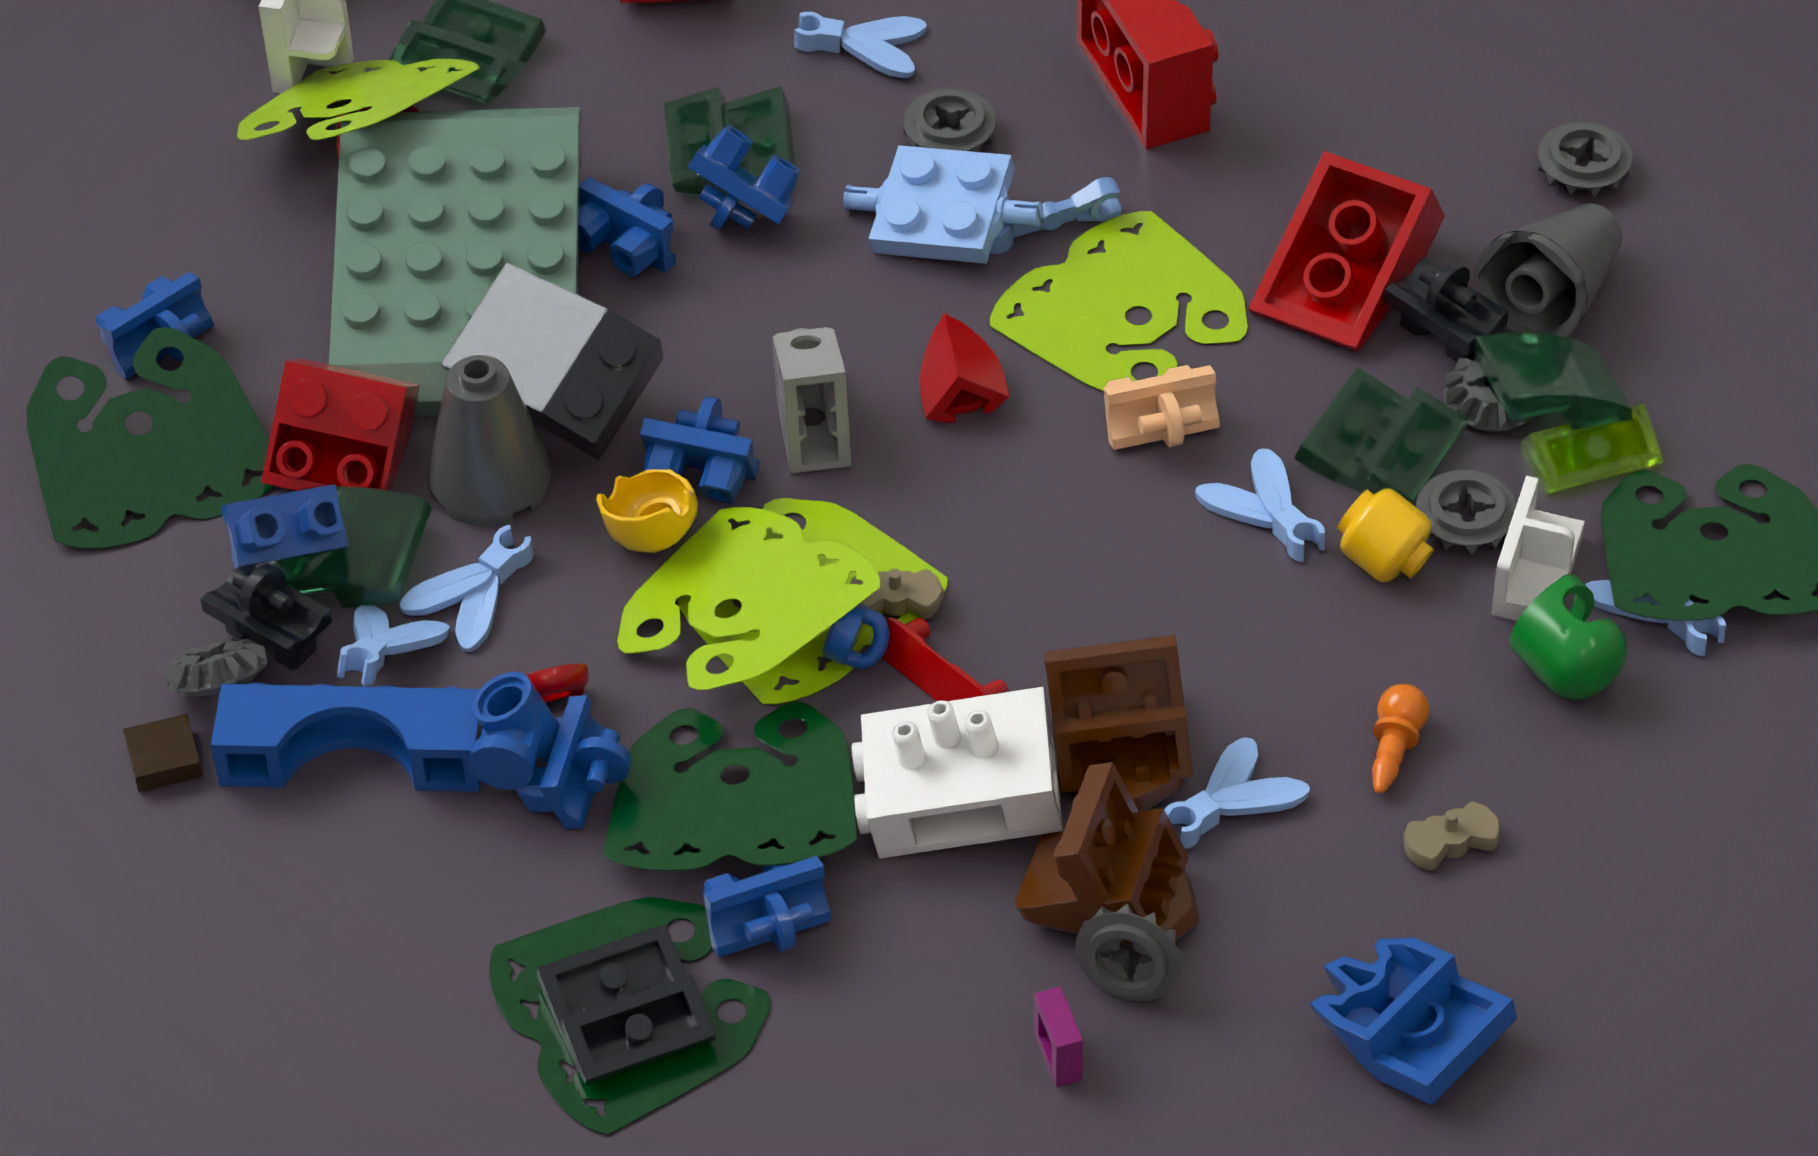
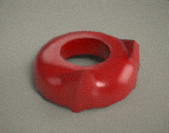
M575 663L539 670L526 676L533 683L545 703L565 697L582 696L589 680V670L586 664Z

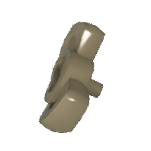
M891 569L889 572H878L880 589L861 602L872 610L882 611L891 616H900L908 611H912L927 619L931 618L939 610L944 598V590L938 577L930 570L924 569L913 573L911 571L900 572L898 569ZM856 576L850 582V584H863L862 581L856 580Z
M1471 801L1462 809L1454 808L1448 810L1442 816L1432 815L1427 817L1425 821H1410L1403 834L1405 855L1415 866L1427 871H1434L1444 857L1460 858L1468 852L1470 847L1492 852L1497 848L1500 840L1499 818L1487 806Z

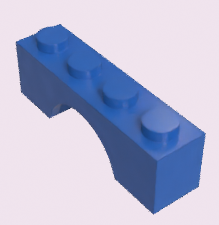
M264 683L221 684L211 740V749L219 786L284 788L295 772L313 758L338 749L362 748L385 754L399 763L409 775L414 790L480 792L481 780L474 776L469 769L468 762L475 741L479 739L482 730L481 724L472 711L473 700L480 689H462L458 687L400 688L389 685L352 687L331 686L327 684L313 686L267 685Z

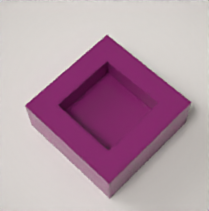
M1061 986L1034 993V1035L1055 1086L1060 1087L1081 1081L1083 1039Z

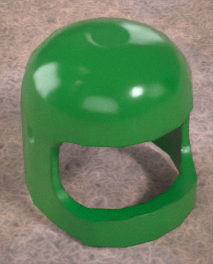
M1575 574L1563 575L1541 592L1522 613L1514 625L1509 639L1510 648L1546 687L1567 700L1587 699L1602 692L1617 678L1627 658V643L1624 633L1611 619H1599L1593 622H1585L1593 610L1595 603L1594 595ZM1569 594H1575L1571 612H1569L1564 606V599Z

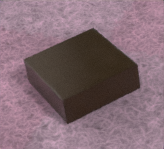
M187 714L123 729L138 792L203 776Z

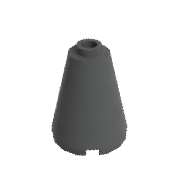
M1587 203L1509 231L1495 238L1482 250L1474 266V278L1479 275L1482 295L1509 311L1507 325L1500 331L1521 343L1528 344L1531 340L1547 341L1545 345L1557 344L1572 334L1582 323L1622 244L1621 226L1609 210L1597 204Z
M474 355L463 358L449 369L428 469L429 490L433 499L435 500L436 497L444 505L445 513L454 520L474 526H497L513 522V513L523 510L530 505L531 512L543 503L552 486L550 456L508 368L497 358L486 355Z

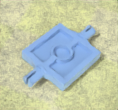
M898 145L889 177L880 188L847 185L843 196L845 210L876 212L869 236V242L875 254L987 264L993 241L1002 231L1005 223L1039 227L1041 225L1040 220L1043 218L1042 202L1009 200L1008 192L1015 167L1012 156L1006 154Z

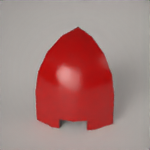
M944 313L931 335L924 353L920 372V395L925 419L954 423L956 422L955 414L970 413L983 407L985 414L993 412L1010 397L1005 374L998 357L984 339L971 328Z

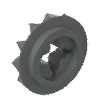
M958 88L932 90L914 99L904 112L903 135L909 137L911 147L979 152L982 145L993 143L994 129L996 127L995 111L986 99L974 92ZM939 122L941 124L945 123L949 127L940 130ZM960 125L959 131H954L951 129L952 127Z
M1589 122L1564 124L1549 131L1539 143L1538 171L1547 174L1549 186L1565 184L1570 196L1577 190H1587L1594 198L1601 188L1616 191L1621 179L1627 178L1630 175L1632 165L1631 148L1620 134L1606 126ZM1587 152H1591L1592 161L1586 167L1576 165V163L1581 161L1582 157H1586Z
M1481 350L1474 361L1459 358L1454 371L1446 373L1443 397L1449 411L1464 424L1485 431H1507L1528 423L1538 413L1542 403V378L1532 375L1529 361L1512 363L1507 351L1499 359L1490 358ZM1485 382H1494L1498 389H1503L1501 401H1498L1496 394H1493L1489 387H1484Z
M1454 470L1432 478L1422 487L1416 502V508L1431 520L1432 530L1428 538L1441 539L1445 551L1454 545L1465 546L1471 555L1479 545H1485L1493 549L1497 548L1501 538L1507 535L1517 505L1513 493L1503 482L1491 475L1473 470ZM1461 501H1465L1466 508H1470L1471 515L1475 516L1472 522L1463 521L1461 514L1458 513Z
M231 638L224 642H211L200 648H191L188 653L175 656L163 670L166 686L170 691L181 692L189 697L220 694L221 684H247L257 677L258 672L267 666L268 659L264 646L248 638L240 641Z
M1128 903L1117 912L1101 907L1092 919L1084 921L1077 935L1075 945L1078 963L1091 982L1112 996L1136 1002L1155 1000L1169 993L1180 978L1185 952L1175 945L1176 930L1161 929L1157 926L1155 912L1144 918L1135 915ZM1124 939L1133 943L1135 952L1142 954L1136 968L1134 967V959L1130 958L1128 949L1120 947Z

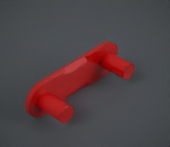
M885 618L888 623L890 637L886 652L882 656L883 659L936 701H953L1009 692L1006 683L1000 679L982 686L957 665L949 663L925 644V639L930 636V626L923 618H917L906 624H903L896 618Z

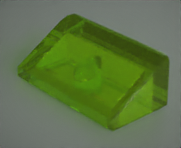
M1645 403L1531 433L1519 442L1524 457L1536 477L1539 478V482L1547 495L1664 462Z

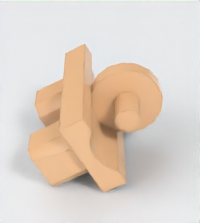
M1189 365L1169 368L1161 376L1132 381L1129 377L1108 381L1103 390L1108 442L1113 450L1164 440L1168 447H1174L1183 444L1184 435L1220 428L1215 398V371L1210 365L1191 369Z

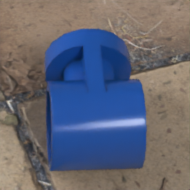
M507 672L488 681L477 692L473 700L472 711L481 724L482 730L479 739L475 741L468 762L469 769L483 783L499 789L513 790L520 789L530 783L537 765L536 760L553 747L560 724L528 676L521 672Z

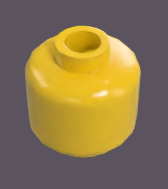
M1390 488L1380 490L1375 494L1371 493L1368 489L1364 491L1347 510L1336 528L1343 534L1340 541V549L1343 554L1381 583H1388L1394 580L1401 572L1412 579L1434 551V548L1426 543L1432 530L1431 520L1422 511Z

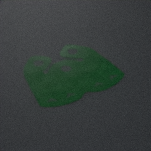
M168 327L154 329L134 354L133 366L135 372L139 377L177 391L186 389L191 394V400L187 403H180L175 397L148 388L109 398L92 422L93 427L88 432L78 430L77 423L79 420L87 417L106 389L107 379L103 371L95 365L66 356L53 359L44 368L41 378L28 402L26 416L27 431L54 541L78 548H108L125 545L152 536L172 515H183L203 520L222 516L221 507L223 505L260 498L274 486L261 483L262 475L252 477L251 482L247 486H242L245 469L255 472L263 471L269 440L232 369L219 352L177 329ZM167 347L177 348L184 357L180 368L173 371L163 370L156 362L159 351ZM69 376L80 379L84 384L83 394L75 400L61 398L56 390L57 384L61 379ZM141 411L150 415L153 420L152 429L144 435L130 433L125 427V421L131 413ZM207 486L214 492L222 494L219 498L208 496L203 501L196 500ZM127 510L145 515L144 519H132L126 526L121 525L125 520ZM84 518L93 526L98 527L96 532L89 531L86 528L76 532L72 529L78 526Z
M1741 464L1717 480L1715 485L1716 493L1720 498L1756 514L1768 515L1770 522L1766 524L1758 523L1755 518L1726 506L1687 508L1668 522L1666 529H1655L1651 524L1652 521L1661 520L1686 500L1687 493L1679 482L1648 470L1635 471L1627 475L1603 502L1601 521L1615 607L1643 617L1682 621L1713 619L1736 606L1745 607L1767 615H1791L1818 611V596L1812 595L1816 589V584H1818V512L1802 490L1766 469L1752 464ZM1754 480L1764 484L1767 488V493L1762 497L1751 498L1742 494L1739 486L1744 481ZM1645 486L1655 487L1663 493V499L1658 503L1647 504L1637 499L1636 491ZM1707 523H1718L1728 530V536L1723 540L1712 541L1702 536L1700 528ZM1777 590L1783 596L1788 597L1789 600H1783L1778 597L1772 600H1765L1763 598ZM1645 594H1649L1660 605H1653L1648 601L1634 602V599H1639ZM1691 595L1709 601L1707 604L1694 602L1690 606H1684Z
M789 702L759 719L755 724L754 734L756 739L787 756H796L798 762L795 765L785 766L782 764V760L757 747L720 749L689 766V770L686 772L678 773L674 770V766L679 762L690 760L720 741L723 735V727L715 719L692 708L680 709L667 715L662 721L642 735L629 751L632 763L628 776L619 782L602 855L613 862L627 867L658 871H684L702 868L728 855L755 865H782L795 863L814 856L820 858L848 847L857 840L849 748L843 731L811 705L803 702ZM791 719H799L807 724L806 732L796 738L783 737L778 729L783 722ZM681 726H691L698 731V737L689 744L678 745L670 740L671 732ZM734 765H741L749 770V777L744 782L736 785L724 783L720 777L724 769ZM819 831L827 835L836 836L834 839L823 838L814 845L809 844L814 840ZM773 838L785 847L784 849H778L774 846L765 849L758 848L759 845L766 844ZM642 842L645 849L650 853L645 855L638 850L625 851L624 849ZM685 843L701 850L698 853L685 851L680 855H674Z
M656 897L625 901L495 945L490 957L489 974L492 991L504 1019L513 1030L540 1043L541 1051L538 1059V1074L543 1085L568 1115L594 1132L609 1135L671 1102L738 1062L748 1054L769 1014L770 998L766 991L733 979H720L712 982L704 988L701 999L716 1034L715 1040L585 1085L577 1071L573 1076L572 1082L569 1083L566 1081L567 1071L560 1067L559 1062L565 1061L568 1065L576 1066L562 1039L538 982L537 967L663 924L667 926L676 919L689 920L695 926V934L691 939L685 942L673 941L680 960L687 962L698 960L706 956L712 949L706 908L703 905ZM509 959H513L515 963L525 966V969L518 974L515 981L510 979L513 967L509 965ZM729 999L741 1001L747 1009L744 1019L733 1024L721 1021L716 1013L719 1004ZM521 1000L540 1002L536 1019L531 1018L529 1007L523 1006L520 1003ZM584 1100H606L604 1104L605 1115L600 1116L597 1108L585 1104Z

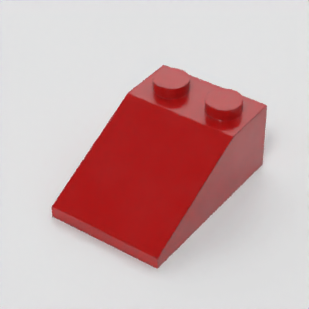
M1077 0V42L1146 150L1210 131L1211 106L1215 105L1217 101L1212 73L1213 63L1217 62L1219 57L1218 46L1212 31L1209 28H1202L1189 7L1176 0Z
M1324 151L1248 308L1250 313L1359 352L1391 309V306L1384 302L1385 288L1392 283H1398L1405 279L1412 272L1416 264L1424 257L1426 258L1445 218L1432 188Z

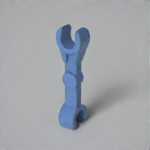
M1102 177L1073 194L1070 199L1057 203L1052 201L1042 203L1043 218L1040 220L1041 225L1039 227L1005 223L1002 231L993 241L990 254H1000L1009 250L1013 245L1015 237L1042 229L1047 231L1055 230L1061 224L1076 219L1077 221L1105 222L1120 216L1122 207L1117 199L1121 195L1119 186L1114 179Z

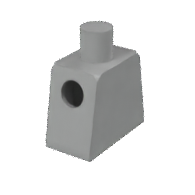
M828 327L816 329L799 328L790 332L777 333L772 337L776 395L790 474L852 467L846 372L834 329ZM805 409H820L825 413L826 418L818 425L806 426L804 415H806Z

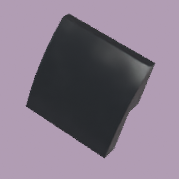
M666 924L537 967V979L546 1002L585 1085L711 1042L716 1038L691 974L686 976Z

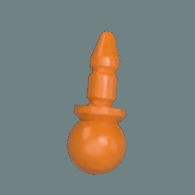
M1410 684L1391 686L1384 691L1378 701L1377 714L1379 720L1374 725L1373 734L1380 743L1372 766L1373 788L1378 794L1384 793L1397 777L1405 750L1417 745L1419 730L1423 728L1429 717V702L1425 694Z

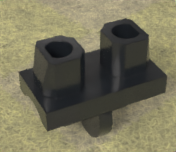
M1424 257L1405 279L1398 283H1392L1385 288L1384 302L1401 313L1400 326L1416 336H1427L1433 333L1446 342V356L1455 362H1458L1459 358L1474 361L1481 350L1486 351L1489 339L1505 327L1508 322L1509 311L1468 286L1470 271L1457 261H1452L1443 268H1440Z
M269 563L263 564L258 568L250 566L233 569L230 577L223 585L216 590L207 592L200 599L203 612L224 623L228 634L239 640L248 638L264 646L274 653L275 661L290 670L298 669L316 651V637L332 623L329 608L287 585L284 571Z

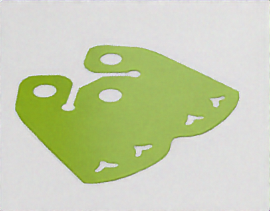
M432 59L408 65H401L395 60H372L323 68L304 78L243 119L238 125L237 138L239 140L255 139L278 133L294 126L297 123L293 113L288 111L301 107L300 111L304 118H330L361 110L365 107H372L367 111L355 112L321 121L312 125L306 131L312 140L334 137L385 120L480 69V67L472 61ZM424 67L429 69L420 72L417 68ZM365 68H371V69L381 68V69L371 70V71L365 72V71H366ZM449 68H455V70H460L447 73L449 71ZM328 72H338V73L332 75L331 73H328ZM351 100L345 106L333 109L327 108L328 105L334 102ZM275 121L279 122L278 125L270 129L261 131L255 130L256 127L262 124ZM338 122H351L340 129L326 130L328 126Z
M1152 211L1123 214L1086 231L1073 241L1065 263L1042 266L1023 275L1003 293L995 304L990 316V327L1076 379L1101 391H1104L1103 387H1106L1108 381L1129 377L1132 381H1137L1132 376L1131 369L1138 363L1147 362L1153 364L1158 370L1157 376L1164 375L1169 368L1177 367L1176 358L1168 351L1162 349L1120 351L1118 354H1110L1107 352L1106 347L1111 343L1119 346L1151 344L1177 325L1179 301L1176 300V296L1178 294L1186 293L1192 298L1187 303L1185 333L1197 343L1217 344L1240 341L1246 335L1248 324L1243 293L1233 280ZM1139 223L1143 224L1139 229L1138 235L1120 231L1124 228H1134ZM1100 241H1104L1105 253H1087L1089 250L1097 248ZM1049 279L1053 280L1050 285V292L1032 290L1035 287H1042ZM1020 303L1024 316L1007 319L1008 315L1014 313L1015 304ZM1133 307H1144L1151 312L1152 318L1144 325H1133L1126 320L1125 314ZM1210 311H1221L1228 316L1229 322L1222 329H1210L1203 324L1202 318Z
M792 498L773 499L764 504L763 509L781 515L795 513L803 516L806 520V525L802 533L806 542L827 540L848 545L866 557L876 568L877 573L882 571L889 572L891 569H898L900 572L911 571L916 573L927 569L938 577L944 593L947 589L948 577L844 507L830 502ZM768 528L764 540L783 538L780 534H773L772 528ZM824 555L817 557L820 560V567L838 562V560H827ZM854 571L849 573V579L845 585L850 584L852 578L856 576ZM684 595L678 598V605L689 623L688 602L691 600V597ZM729 599L716 607L715 615L720 618H729L737 614L741 608L733 604L734 599ZM908 611L900 615L898 620L906 624L923 617ZM863 625L853 649L854 651L860 652L863 646L872 644L874 631L871 626ZM830 626L781 664L759 677L742 681V683L762 704H781L813 695L831 686L851 672L853 667L831 661L825 664L824 670H818L819 661L817 658L824 657L822 651L831 628ZM693 627L708 645L742 639L753 641L760 635L759 631L753 630L747 634L714 638ZM718 656L728 668L733 665L734 660L731 656ZM781 676L799 681L798 684H785L779 690L774 689L778 685Z
M751 507L721 509L686 541L635 592L625 605L617 639L618 647L625 654L661 650L670 646L681 634L680 606L676 605L675 602L684 595L690 596L691 600L688 602L690 626L714 638L747 634L753 630L759 631L760 635L753 641L742 639L704 645L696 649L686 662L689 687L695 690H711L759 677L781 664L880 589V577L871 562L848 545L827 540L806 542L800 525L789 517L765 509ZM734 519L738 523L742 521H750V523L732 530L731 523L728 521ZM768 528H772L773 534L783 536L781 539L764 540ZM824 555L827 560H838V562L820 567V560L817 557ZM852 571L856 573V580L863 582L861 585H845L849 579V573ZM736 599L742 603L741 610L732 617L720 618L715 615L716 607L723 601ZM650 619H659L663 622V629L657 635L649 638H642L637 635V629L643 622ZM729 655L733 658V665L723 673L711 674L706 670L707 663L716 656Z

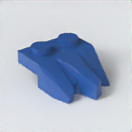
M1414 937L1378 939L1374 947L1379 959L1374 964L1343 956L1324 965L1323 967L1331 983L1341 995L1324 994L1310 1002L1309 1004L1313 1012L1357 1061L1377 1080L1430 1105H1433L1517 1020L1513 999L1460 976L1455 955Z

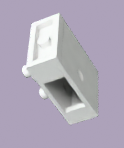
M1043 687L953 701L941 700L927 705L861 715L862 742L852 743V758L857 781H865V793L855 795V812L860 834L871 833L879 859L1063 831L1054 729Z

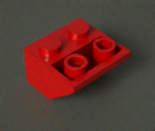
M306 359L286 360L261 483L296 491L335 484L339 500L384 509L408 446L420 385Z

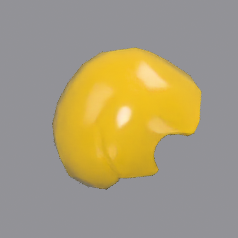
M650 469L629 478L619 475L615 479L613 492L608 499L605 494H597L596 497L600 513L611 538L628 550L654 554L677 543L691 527L698 511L697 497L690 482L671 469Z

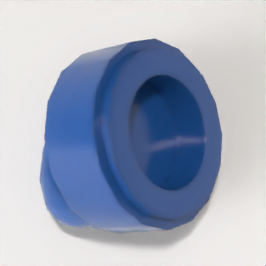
M860 603L831 626L822 651L824 658L857 669L870 668L880 661L888 647L890 631L887 620L879 612ZM867 624L873 628V641L866 652L859 653L853 649L863 625Z

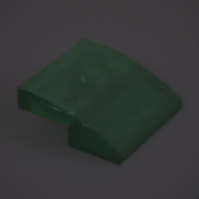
M434 0L422 22L410 20L388 60L398 61L401 65L432 59L472 61L478 64L480 69L445 87L443 90L488 105L508 87L524 67L543 38L546 28L542 18L491 1ZM421 67L417 69H419L421 72L429 68ZM449 68V71L447 73L460 70H455V68Z
M781 86L730 102L725 101L719 87L664 103L671 184L675 192L701 194L705 186L709 184L723 194H728V192L688 168L697 151L704 144L709 146L727 125H731L754 141L739 166L757 178L760 177L774 154L796 166L789 103Z
M1497 333L1475 337L1476 359L1510 420L1561 411L1571 430L1632 420V408L1595 346L1579 340L1543 333Z
M1357 367L1303 441L1293 459L1333 482L1360 493L1368 489L1371 493L1375 494L1380 490L1390 488L1412 504L1422 487L1427 483L1459 437L1469 419L1418 386L1409 399Z
M336 487L349 546L340 550L273 563L274 566L284 571L287 585L305 595L332 592L343 608L398 602L432 507L426 499L408 494L363 487Z

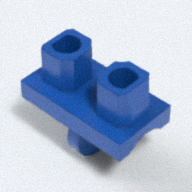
M727 125L709 146L704 144L697 151L688 166L689 169L728 192L726 196L707 184L698 199L717 210L709 225L720 231L727 219L730 218L744 228L749 229L757 214L739 204V200L777 224H780L794 203V200L789 197L794 191L801 170L775 154L759 178L744 170L739 165L754 141L731 125Z
M591 177L586 178L579 185L580 250L588 253L593 251L603 241L611 244L609 246L611 262L617 270L632 278L649 265L666 273L676 263V255L670 250V237L674 228L672 214L663 210L664 193L660 188L646 183L638 187L634 193L625 189L618 192Z
M191 272L185 273L174 281L161 276L146 285L145 291L142 294L143 300L126 310L113 305L96 316L95 321L102 342L109 349L117 374L126 380L137 374L133 366L134 354L147 336L156 328L168 327L177 329L195 338L214 326L212 317L202 300V285L199 277ZM173 347L160 350L156 357V361L169 354L177 361L181 362L184 360L181 351Z
M706 396L701 402L698 412L679 409L676 424L644 418L640 431V437L646 449L644 471L650 469H671L683 476L685 466L702 469L704 471L699 488L702 495L711 500L730 504L734 503L745 478L756 480L761 463L759 459L753 456L752 439L738 437L740 421L722 417V403L719 398Z
M335 484L225 504L221 507L223 519L230 536L234 570L340 550L349 546Z
M587 695L569 697L563 717L556 718L560 727L553 747L540 757L544 763L547 762L546 767L535 768L530 783L520 789H516L529 812L554 811L565 830L582 829L594 793L602 791L605 783L613 784L623 781L628 776L632 763L629 751L619 744L620 734L615 730L604 728L593 719L590 712L592 702Z
M817 856L791 864L766 865L762 869L763 873L740 881L729 873L706 880L703 895L711 946L719 958L771 940L779 952H784L795 948L796 932L832 921L824 889V865Z

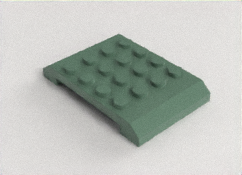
M581 107L399 112L378 123L340 134L329 365L419 384L420 388L414 416H437L440 412L448 373L446 369L442 368L441 363L506 262L578 295L580 168H582ZM342 121L341 128L349 125L351 122Z

